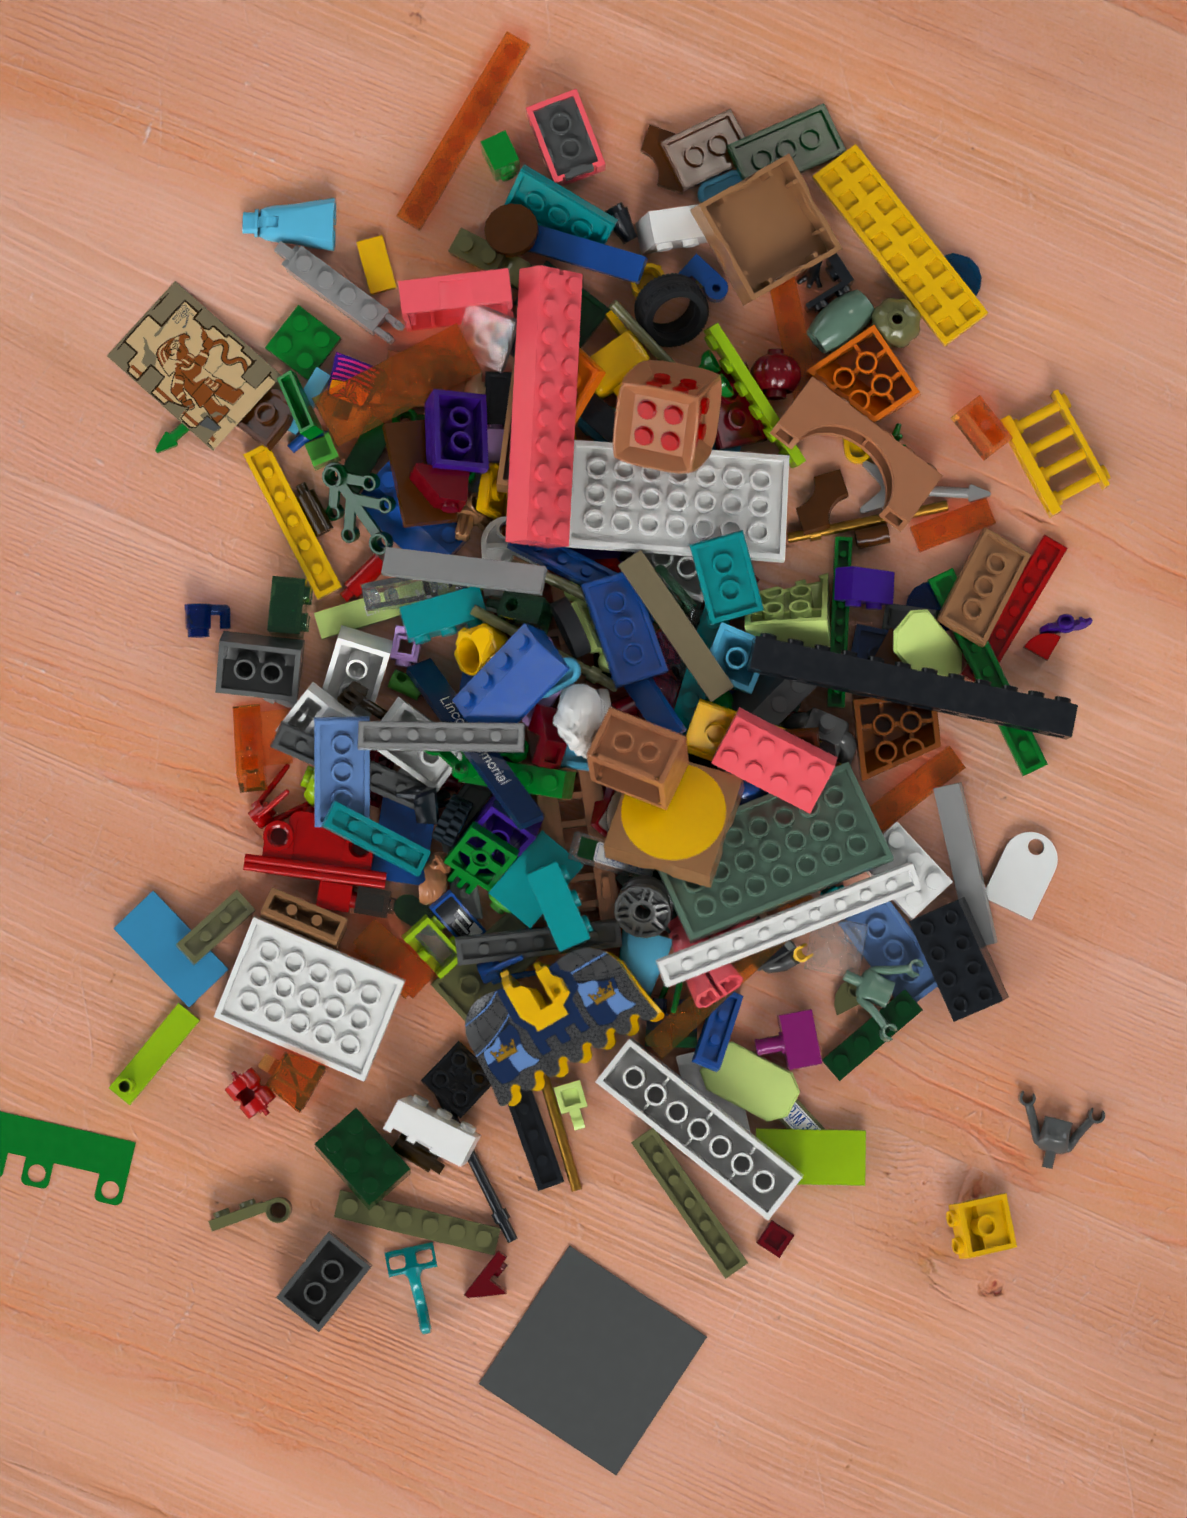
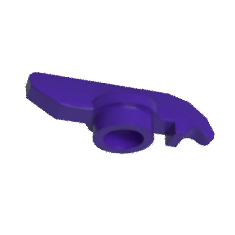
M1063 614L1058 617L1056 622L1047 623L1042 626L1039 632L1040 634L1069 633L1087 628L1093 620L1090 617L1087 619L1079 617V619L1074 620L1073 616Z

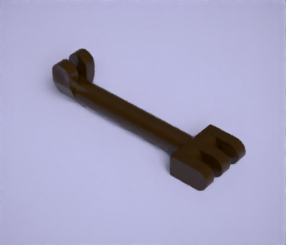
M352 681L343 693L337 697V701L351 711L358 705L380 720L387 713V710L366 698L368 689L356 681Z

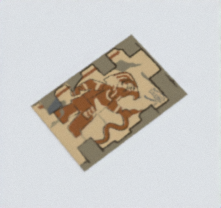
M176 281L107 355L213 451L276 383L277 378L281 376Z

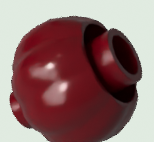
M780 348L768 349L767 354L759 357L754 362L750 371L767 400L786 399V394L793 393L801 380V370L798 362L784 354V350Z

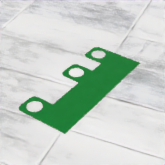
M0 1111V1177L3 1175L8 1153L25 1156L26 1159L21 1176L23 1184L41 1189L46 1188L49 1185L53 1164H60L99 1173L95 1199L111 1205L121 1204L136 1142ZM36 1164L41 1165L46 1172L45 1178L40 1182H33L28 1177L29 1168ZM108 1181L115 1182L119 1187V1193L113 1199L105 1198L101 1192L103 1184Z

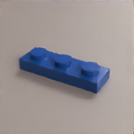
M732 991L709 1006L692 1062L714 1072L720 1070L744 997L743 995Z

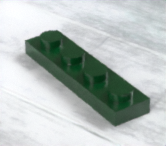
M906 989L887 1003L884 1009L879 1010L888 1024H894L897 1027V1031L885 1029V1034L888 1037H892L923 1010ZM871 1017L822 1059L823 1063L839 1081L885 1043L879 1036L881 1027Z

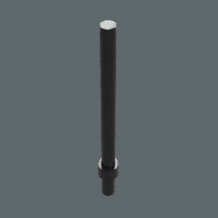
M436 1096L441 1108L450 1112L453 1115V1120L461 1123L458 1116ZM473 1150L468 1163L493 1212L491 1216L495 1224H499L507 1242L510 1243L518 1239L509 1221L511 1217L507 1209H503L475 1150Z

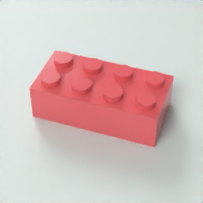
M739 707L711 763L811 813L836 766L838 757Z

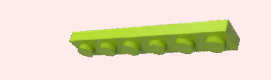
M719 323L705 329L703 332L706 335L704 337L706 344L712 351L716 350L721 358L719 363L722 369L727 374L730 373L736 381L734 383L736 391L741 397L745 396L750 403L748 408L756 420L760 419L763 423L765 436L771 443L775 442L780 450L778 455H789V466L791 468L798 467L804 463L806 459L797 445L790 449L770 434L780 419Z

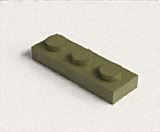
M236 890L176 944V947L195 966L255 912V908Z

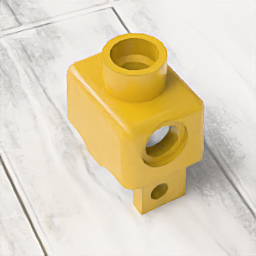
M611 310L606 313V320L618 337L590 356L606 372L594 392L602 400L613 393L618 398L625 375L639 362L649 360V355L639 339L629 329H626Z

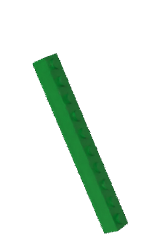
M835 537L830 652L841 654V650H847L849 607H846L843 601L834 600L835 568L851 566L853 537ZM828 689L827 708H844L845 692Z

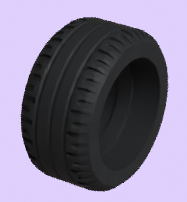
M668 273L654 278L640 290L641 292H639L634 305L635 319L659 346L672 348L685 345V343H689V341H692L702 332L707 323L706 321H708L709 306L705 295L694 280L682 274ZM678 297L690 299L688 308L678 319L662 324L653 322L656 311L666 301Z

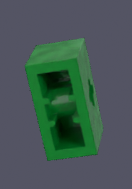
M504 130L481 141L482 154L495 181L502 179L505 182L516 177V172L520 170V162L506 131Z

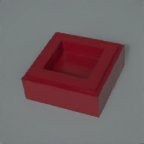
M771 1220L756 1243L780 1258L793 1239L794 1234Z

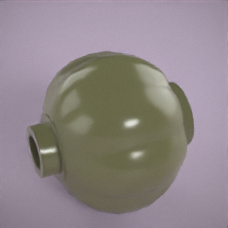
M887 298L873 310L871 326H876L889 347L904 348L919 335L921 316L909 300L904 298ZM892 319H898L901 323L895 324Z

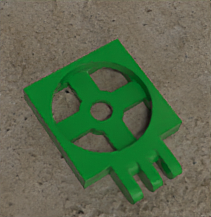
M474 821L444 860L445 864L453 868L447 877V881L452 883L456 877L460 878L455 885L459 889L465 883H468L469 885L466 887L465 893L469 895L477 885L490 891L518 857L520 850ZM478 836L486 841L482 848H476L467 841L471 837ZM495 849L504 853L505 863L503 865L492 858L491 854ZM459 851L470 857L468 866L462 861ZM480 853L484 854L486 856V860L480 861L477 859L476 855ZM487 868L494 873H478V870Z

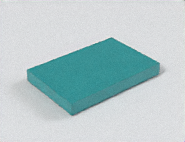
M743 530L689 544L711 625L764 610Z
M541 830L537 838L518 857L488 893L531 928L543 913L526 873L557 861L558 865H565L572 880L584 865Z

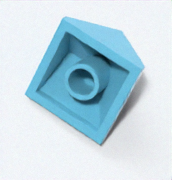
M721 622L710 652L734 685L732 689L752 694L760 674L746 670L752 640L755 636Z

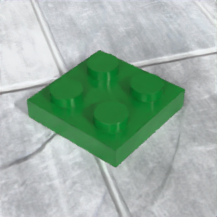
M298 305L265 348L308 381L316 367H321L342 338Z

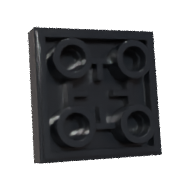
M460 1041L421 1080L460 1119L491 1087L477 1057Z

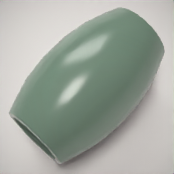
M857 289L845 293L831 301L818 313L810 324L807 335L822 353L828 354L836 351L862 333L872 319L874 307L868 298Z

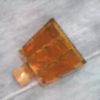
M287 1051L284 1052L280 1060L265 1053L258 1065L260 1069L271 1074L266 1086L299 1113H302L328 1068L325 1065Z

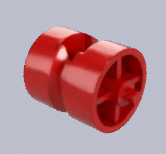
M252 1067L243 1074H237L236 1071L232 1072L231 1075L234 1079L225 1089L226 1093L234 1102L239 1101L241 1103L239 1108L248 1119H251L258 1112L260 1114L263 1112L267 1116L270 1113L267 1109L269 1107L268 1104L276 1098V1095L267 1085L260 1084L261 1077Z

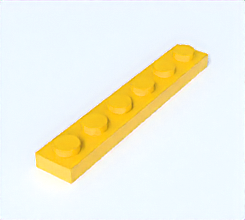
M261 445L243 454L317 599L319 600L341 589L342 586L272 450L269 451Z

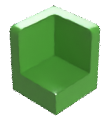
M329 432L324 433V437L305 444L315 471L326 467L329 463L341 461Z

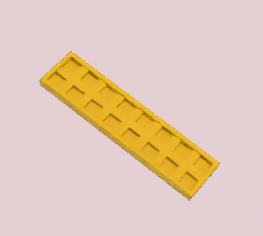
M856 144L813 175L812 179L906 299L919 311L921 318L944 347L988 315L985 307Z

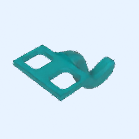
M433 1242L385 1252L389 1277L404 1274L408 1278L417 1310L420 1331L423 1335L431 1333V1322L421 1284V1273L424 1269L438 1267ZM430 1249L433 1260L418 1264L416 1253ZM400 1255L405 1256L406 1266L404 1268L390 1269V1258Z

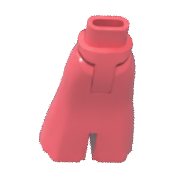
M678 916L668 924V928L671 931L669 936L672 939L674 953L710 939L705 937L690 943ZM729 963L687 979L686 982L698 1008H706L739 988L743 978L734 966Z

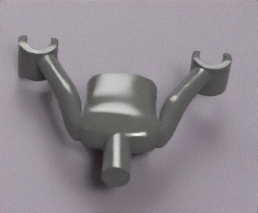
M1021 1091L1018 1095L1019 1102L1026 1108L1032 1139L1040 1149L1045 1151L1042 1167L1053 1169L1056 1154L1071 1152L1080 1138L1094 1123H1102L1105 1119V1112L1102 1110L1100 1119L1094 1120L1092 1118L1093 1108H1091L1087 1113L1088 1118L1070 1137L1072 1122L1045 1116L1040 1132L1033 1106L1036 1101L1035 1094H1032V1099L1029 1103H1024L1022 1100L1024 1091Z

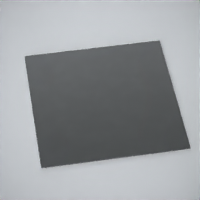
M569 1246L479 1385L614 1475H617L707 1336Z

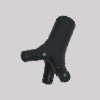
M823 261L810 267L797 280V283L800 285L807 281L806 287L810 289L815 281L817 288H821L822 284L819 273Z

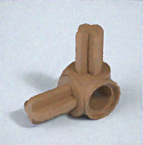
M478 492L468 495L467 502L462 511L457 512L458 523L455 538L458 541L467 542L469 540L472 526L477 525L484 531L487 525L493 521L490 517L476 510Z

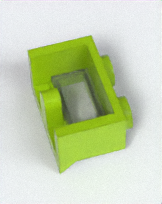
M425 914L401 937L442 979L458 964L455 937L452 935L448 939L442 932L445 926L435 916L430 919Z

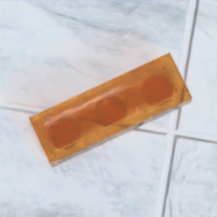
M987 498L913 525L910 527V531L918 552L921 553L982 530L984 527L995 525L996 522Z

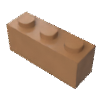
M273 887L261 909L262 919L335 950L338 949L347 930V918Z

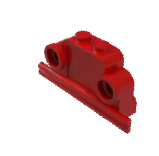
M303 806V811L293 813L290 816L289 824L279 820L269 823L263 832L264 845L262 856L245 853L243 870L385 889L387 872L372 870L374 854L323 827H315L313 807Z

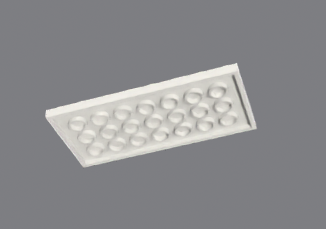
M574 440L568 548L638 552L642 550L643 553L692 556L689 544L743 530L751 561L784 563L789 455L712 450L709 458L695 472L671 473L640 467L618 460L614 457L613 443Z

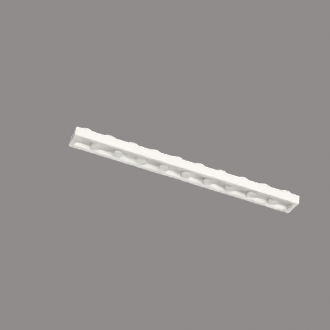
M907 862L656 959L664 986L669 987L917 891L921 889L912 862Z

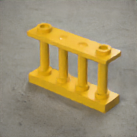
M1058 389L1050 395L1054 402L1020 420H1013L1008 415L998 422L1049 518L1062 511L1060 507L1063 504L1062 501L1096 483L1104 490L1110 485L1108 480L1111 479L1106 467L1099 465L1069 410L1072 406L1065 393L1060 394ZM1058 411L1060 412L1066 426L1033 444L1030 442L1025 443L1021 436L1024 433V429ZM1071 435L1073 436L1079 450L1045 468L1043 466L1038 467L1034 460L1037 457V453ZM1083 459L1086 460L1092 474L1058 492L1056 490L1051 491L1047 483L1050 481L1051 476Z

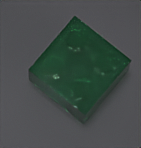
M281 576L272 577L267 631L271 635L304 638V632H309L310 616L309 613H306L307 605H312L313 589H311L306 579Z

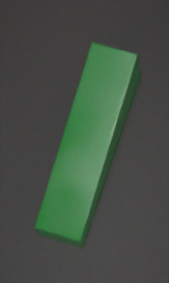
M289 370L278 377L277 380L300 434L312 440L322 434L324 430L296 373Z

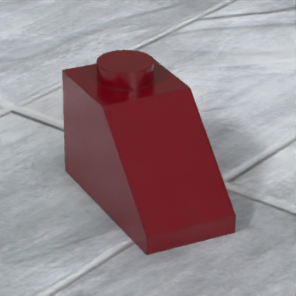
M415 463L409 474V479L432 507L442 509L446 513L461 512L467 502L469 472L432 468V465Z

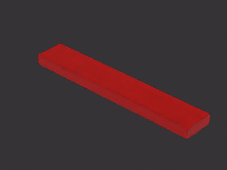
M1045 534L1027 562L988 639L999 663L1068 549ZM967 663L961 675L975 682V678Z

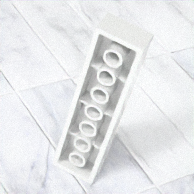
M630 1038L595 1081L767 1220L771 1218L804 1176L633 1038Z

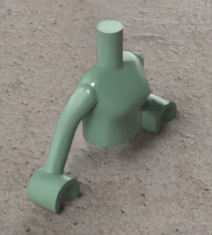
M914 959L907 965L873 966L864 971L862 976L848 970L844 973L842 980L857 986L856 1001L881 1027L879 1036L885 1042L893 1040L885 1034V1029L897 1031V1027L894 1024H888L873 1004L884 1009L894 990L895 982L884 978L880 974L907 973L910 977H918L919 974L912 970V964L923 967L924 964L919 959Z

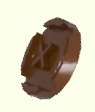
M510 203L502 205L491 212L486 220L484 233L488 245L497 254L500 253L506 257H516L532 249L539 234L536 217L530 209L520 204Z

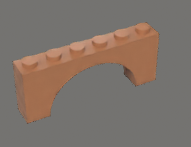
M811 377L770 432L771 435L790 449L808 437L832 435L846 439L864 450L875 462L884 480L885 502L879 516L899 532L911 521L943 476L932 464L923 461L911 448L903 446L894 439L890 432L882 430L867 416L853 408L845 398L837 396L829 390L824 382L816 380L814 377Z

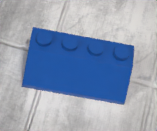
M389 461L376 474L380 478V486L372 491L364 489L361 493L377 498L391 496L395 499V509L386 514L381 513L378 509L365 508L379 528L389 533L393 537V541L401 549L455 555L466 543L455 538L456 522L404 528ZM372 480L369 482L371 486H373ZM384 501L385 507L389 508L388 502Z
M524 623L452 701L468 722L519 723L570 668L543 630Z

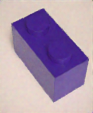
M856 566L835 568L834 600L845 602L846 607H861V604H866L865 609L882 610V605H893L895 572Z

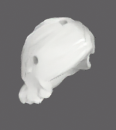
M573 684L561 691L560 702L557 705L558 710L553 716V724L558 728L560 737L565 739V742L569 745V749L571 751L574 750L577 756L587 759L586 754L605 717V706L595 689L586 684Z

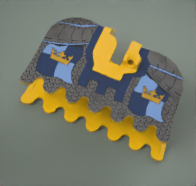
M582 948L564 955L551 966L545 965L540 961L534 964L536 974L553 1002L550 1005L547 1004L543 995L537 989L521 986L510 972L505 970L500 973L503 988L484 995L470 1007L465 1021L466 1037L491 1084L500 1106H506L507 1104L509 1106L517 1105L522 1099L521 1088L525 1091L542 1090L545 1087L544 1073L549 1077H565L569 1071L568 1059L573 1063H589L593 1056L591 1051L592 1045L597 1049H612L616 1044L614 1035L616 1031L621 1035H636L640 1029L639 1017L652 1022L664 1019L665 1014L648 995L623 960L610 952L594 948Z

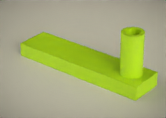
M178 1003L110 1085L109 1089L128 1105H131L200 1022V1019Z

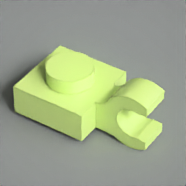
M580 1080L554 1087L561 1114L570 1113L575 1131L585 1128L580 1109L588 1106Z

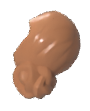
M435 852L430 856L423 868L425 881L419 885V902L423 905L433 904L446 893L448 887L447 875L450 873L451 867L444 863L447 856L445 852Z

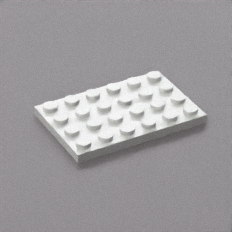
M254 916L214 1017L364 1082L367 1079L406 980L270 921Z

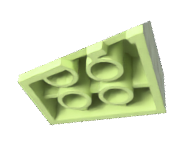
M828 573L819 575L820 582L807 584L804 579L796 581V586L787 589L776 586L759 591L764 610L745 615V632L754 636H760L761 633L773 634L777 636L776 640L787 642L788 639L803 641V646L814 648L815 644L830 647L831 611Z

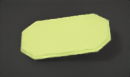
M927 609L910 610L894 630V653L903 663L910 664L911 669L921 671L922 667L938 670L937 675L948 677V673L960 674L962 671L961 649Z
M733 1041L728 1043L719 1071L714 1072L703 1066L699 1070L708 1091L767 1122L788 1117L800 1094L792 1072L762 1056H758L756 1053Z

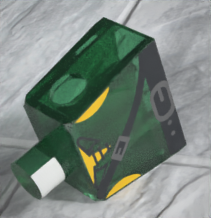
M504 591L502 597L490 595L486 604L487 611L497 613L499 618L518 628L526 623L548 634L553 614L550 603L544 597Z

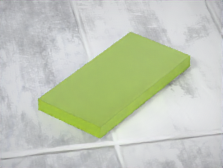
M756 1128V1137L804 1175L797 1185L865 1186L866 1130Z

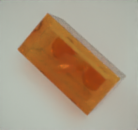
M980 395L951 417L983 461L1013 439Z

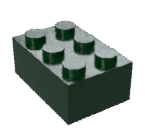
M357 1108L351 1111L314 1144L315 1150L368 1210L373 1208L411 1174L410 1167Z

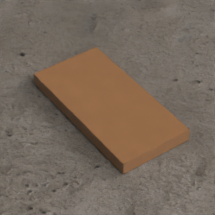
M984 527L936 618L937 622L981 648L984 647L1031 554Z

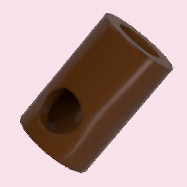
M887 523L854 530L858 549L890 543Z

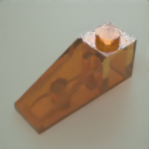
M260 704L234 706L236 776L240 793L268 790Z

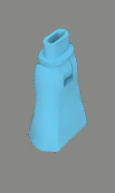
M336 199L265 207L261 211L255 209V212H243L242 232L243 234H254L255 238L261 237L271 242L280 243L281 241L287 244L334 251L336 241V229L334 227L336 225L337 213Z
M622 929V947H620L619 958L627 964L651 997L660 974L656 959L669 955L672 939L660 935L650 938L635 937Z

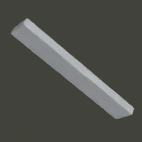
M386 547L381 573L383 576L542 595L547 568L540 565Z
M359 721L358 750L524 752V723Z
M962 782L933 788L958 899L965 897L985 944H995L998 942Z

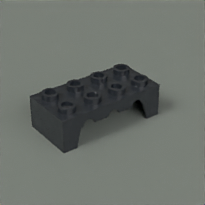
M965 897L909 921L953 1022L1002 1002L1009 997Z

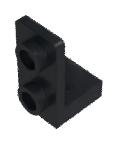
M837 253L827 258L826 264L828 267L825 270L833 282L837 280L838 284L808 302L804 308L807 313L812 310L815 313L819 312L829 304L827 300L835 295L838 298L852 290L850 286L853 285L854 279Z

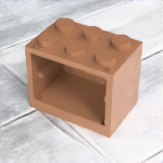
M609 707L586 754L591 781L667 810L689 764L685 736Z

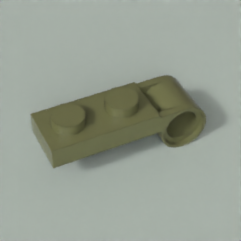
M463 228L459 230L448 250L451 255L483 271L508 268L510 286L516 290L519 288V269L532 267L530 263L518 256L506 257L500 253L497 254L485 239Z
M276 1197L258 1203L255 1202V1199L240 1203V1209L230 1213L229 1208L213 1213L215 1219L208 1222L211 1230L215 1231L265 1212L270 1221L281 1223L290 1217L292 1205L284 1197ZM275 1202H281L285 1205L286 1214L284 1217L278 1218L273 1215L271 1209Z

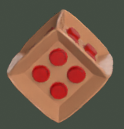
M647 360L636 364L625 375L618 395L613 433L614 457L628 464L671 473H692L698 470L709 458L717 434L722 394L721 376L706 369L668 361Z

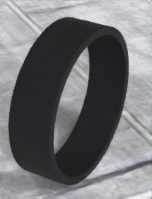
M564 597L551 603L550 608L555 622L573 657L576 659L591 652L585 631L569 600Z

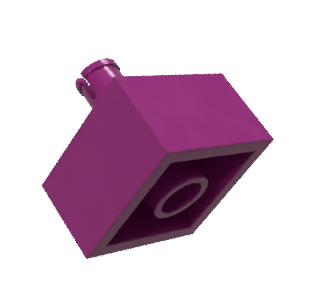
M812 1009L777 1015L780 1029L779 1035L755 1039L758 1056L782 1051V1054L785 1055L788 1070L822 1064Z

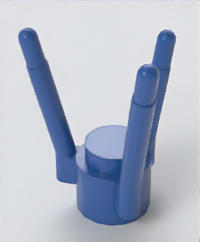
M519 955L502 963L494 961L476 964L483 983L492 982L495 985L502 982L500 973L503 972V968L524 960V956ZM535 970L513 973L511 975L515 979H520L535 976L537 974Z

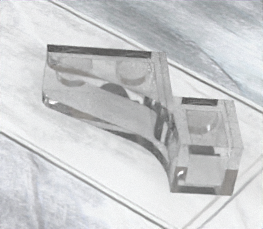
M398 577L361 585L367 611L399 609L402 606L468 587Z

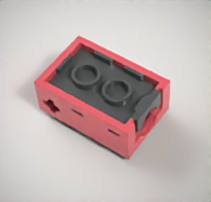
M577 89L526 107L527 118L552 181L563 187L606 170L605 161Z

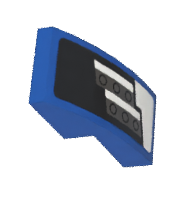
M450 889L429 906L431 911L454 937L484 934L486 932L483 925L468 911L466 906Z

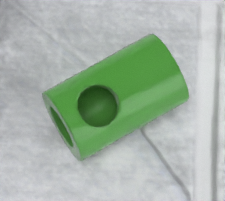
M395 669L387 687L417 701L421 695L419 690L406 673Z

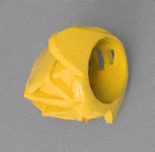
M487 623L469 629L463 627L458 632L457 648L454 652L460 670L465 674L475 676L509 640L506 634Z

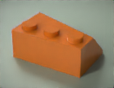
M872 325L806 370L817 380L824 382L838 396L845 398L851 406L874 423L898 411L921 395L875 325Z

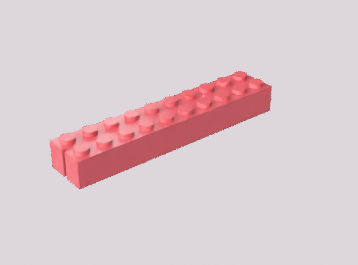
M543 265L519 269L505 542L541 548L569 547L583 274L567 270L560 271V269Z

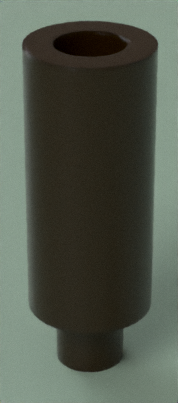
M305 482L296 486L299 493L297 500L315 536L318 537L331 531L334 527L315 490H309Z
M401 1133L392 1147L393 1150L429 1173L430 1170H433L440 1175L445 1165L437 1160L439 1156L429 1152V1149L416 1141L414 1144L407 1141V1136Z

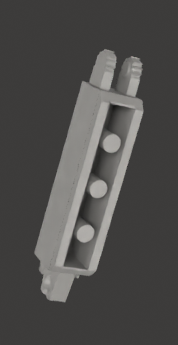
M280 241L274 249L275 253L285 259L282 266L286 268L292 277L374 336L376 334L392 345L395 341L393 336L380 328L385 320L396 330L403 331L405 328L404 324L393 317L386 307L302 245L301 247L295 245L291 249Z

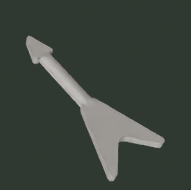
M868 461L863 462L862 466L880 484L881 490L860 508L861 513L883 508L885 502V485L881 472L877 465ZM970 484L969 488L935 486L929 496L966 498L970 503L988 498L991 495L989 491Z

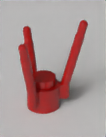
M289 764L282 768L259 799L251 805L253 809L248 812V815L260 829L273 821H281L293 813L303 810V806H311L308 802H305L273 817L276 814L274 807L290 791L288 789L284 790L270 803L265 801V799L290 768Z

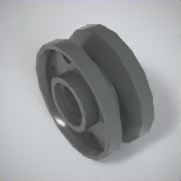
M644 875L631 878L624 883L618 894L614 909L617 923L622 929L635 937L641 938L654 937L666 930L674 912V906L663 882L655 877ZM641 904L646 905V906H648L650 909H644V908H642L640 905H641Z

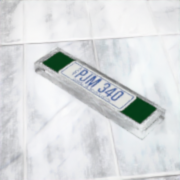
M574 832L568 859L630 878L644 875L652 876L662 881L658 871L655 869L639 868L605 858L604 839Z

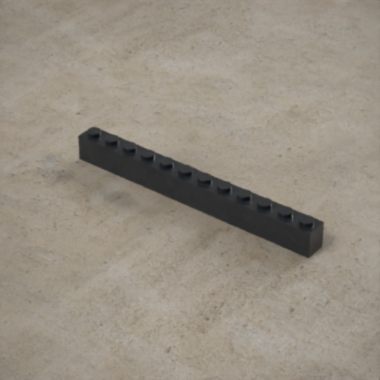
M761 633L760 636H755L752 640L746 670L748 672L1066 740L1071 738L1073 734L1078 705L1072 704L1070 698L1055 696V700L1044 698L1045 694L1032 690L1025 694L1017 692L1018 688L1015 686L1002 685L1001 688L993 687L990 681L975 679V682L965 681V676L948 673V677L937 675L938 670L922 667L921 671L911 669L910 664L895 662L894 665L884 663V659L880 657L868 656L867 660L858 658L857 653L841 650V654L830 652L831 648L824 645L815 644L814 648L803 646L804 642L796 639H788L787 642L776 640V635Z

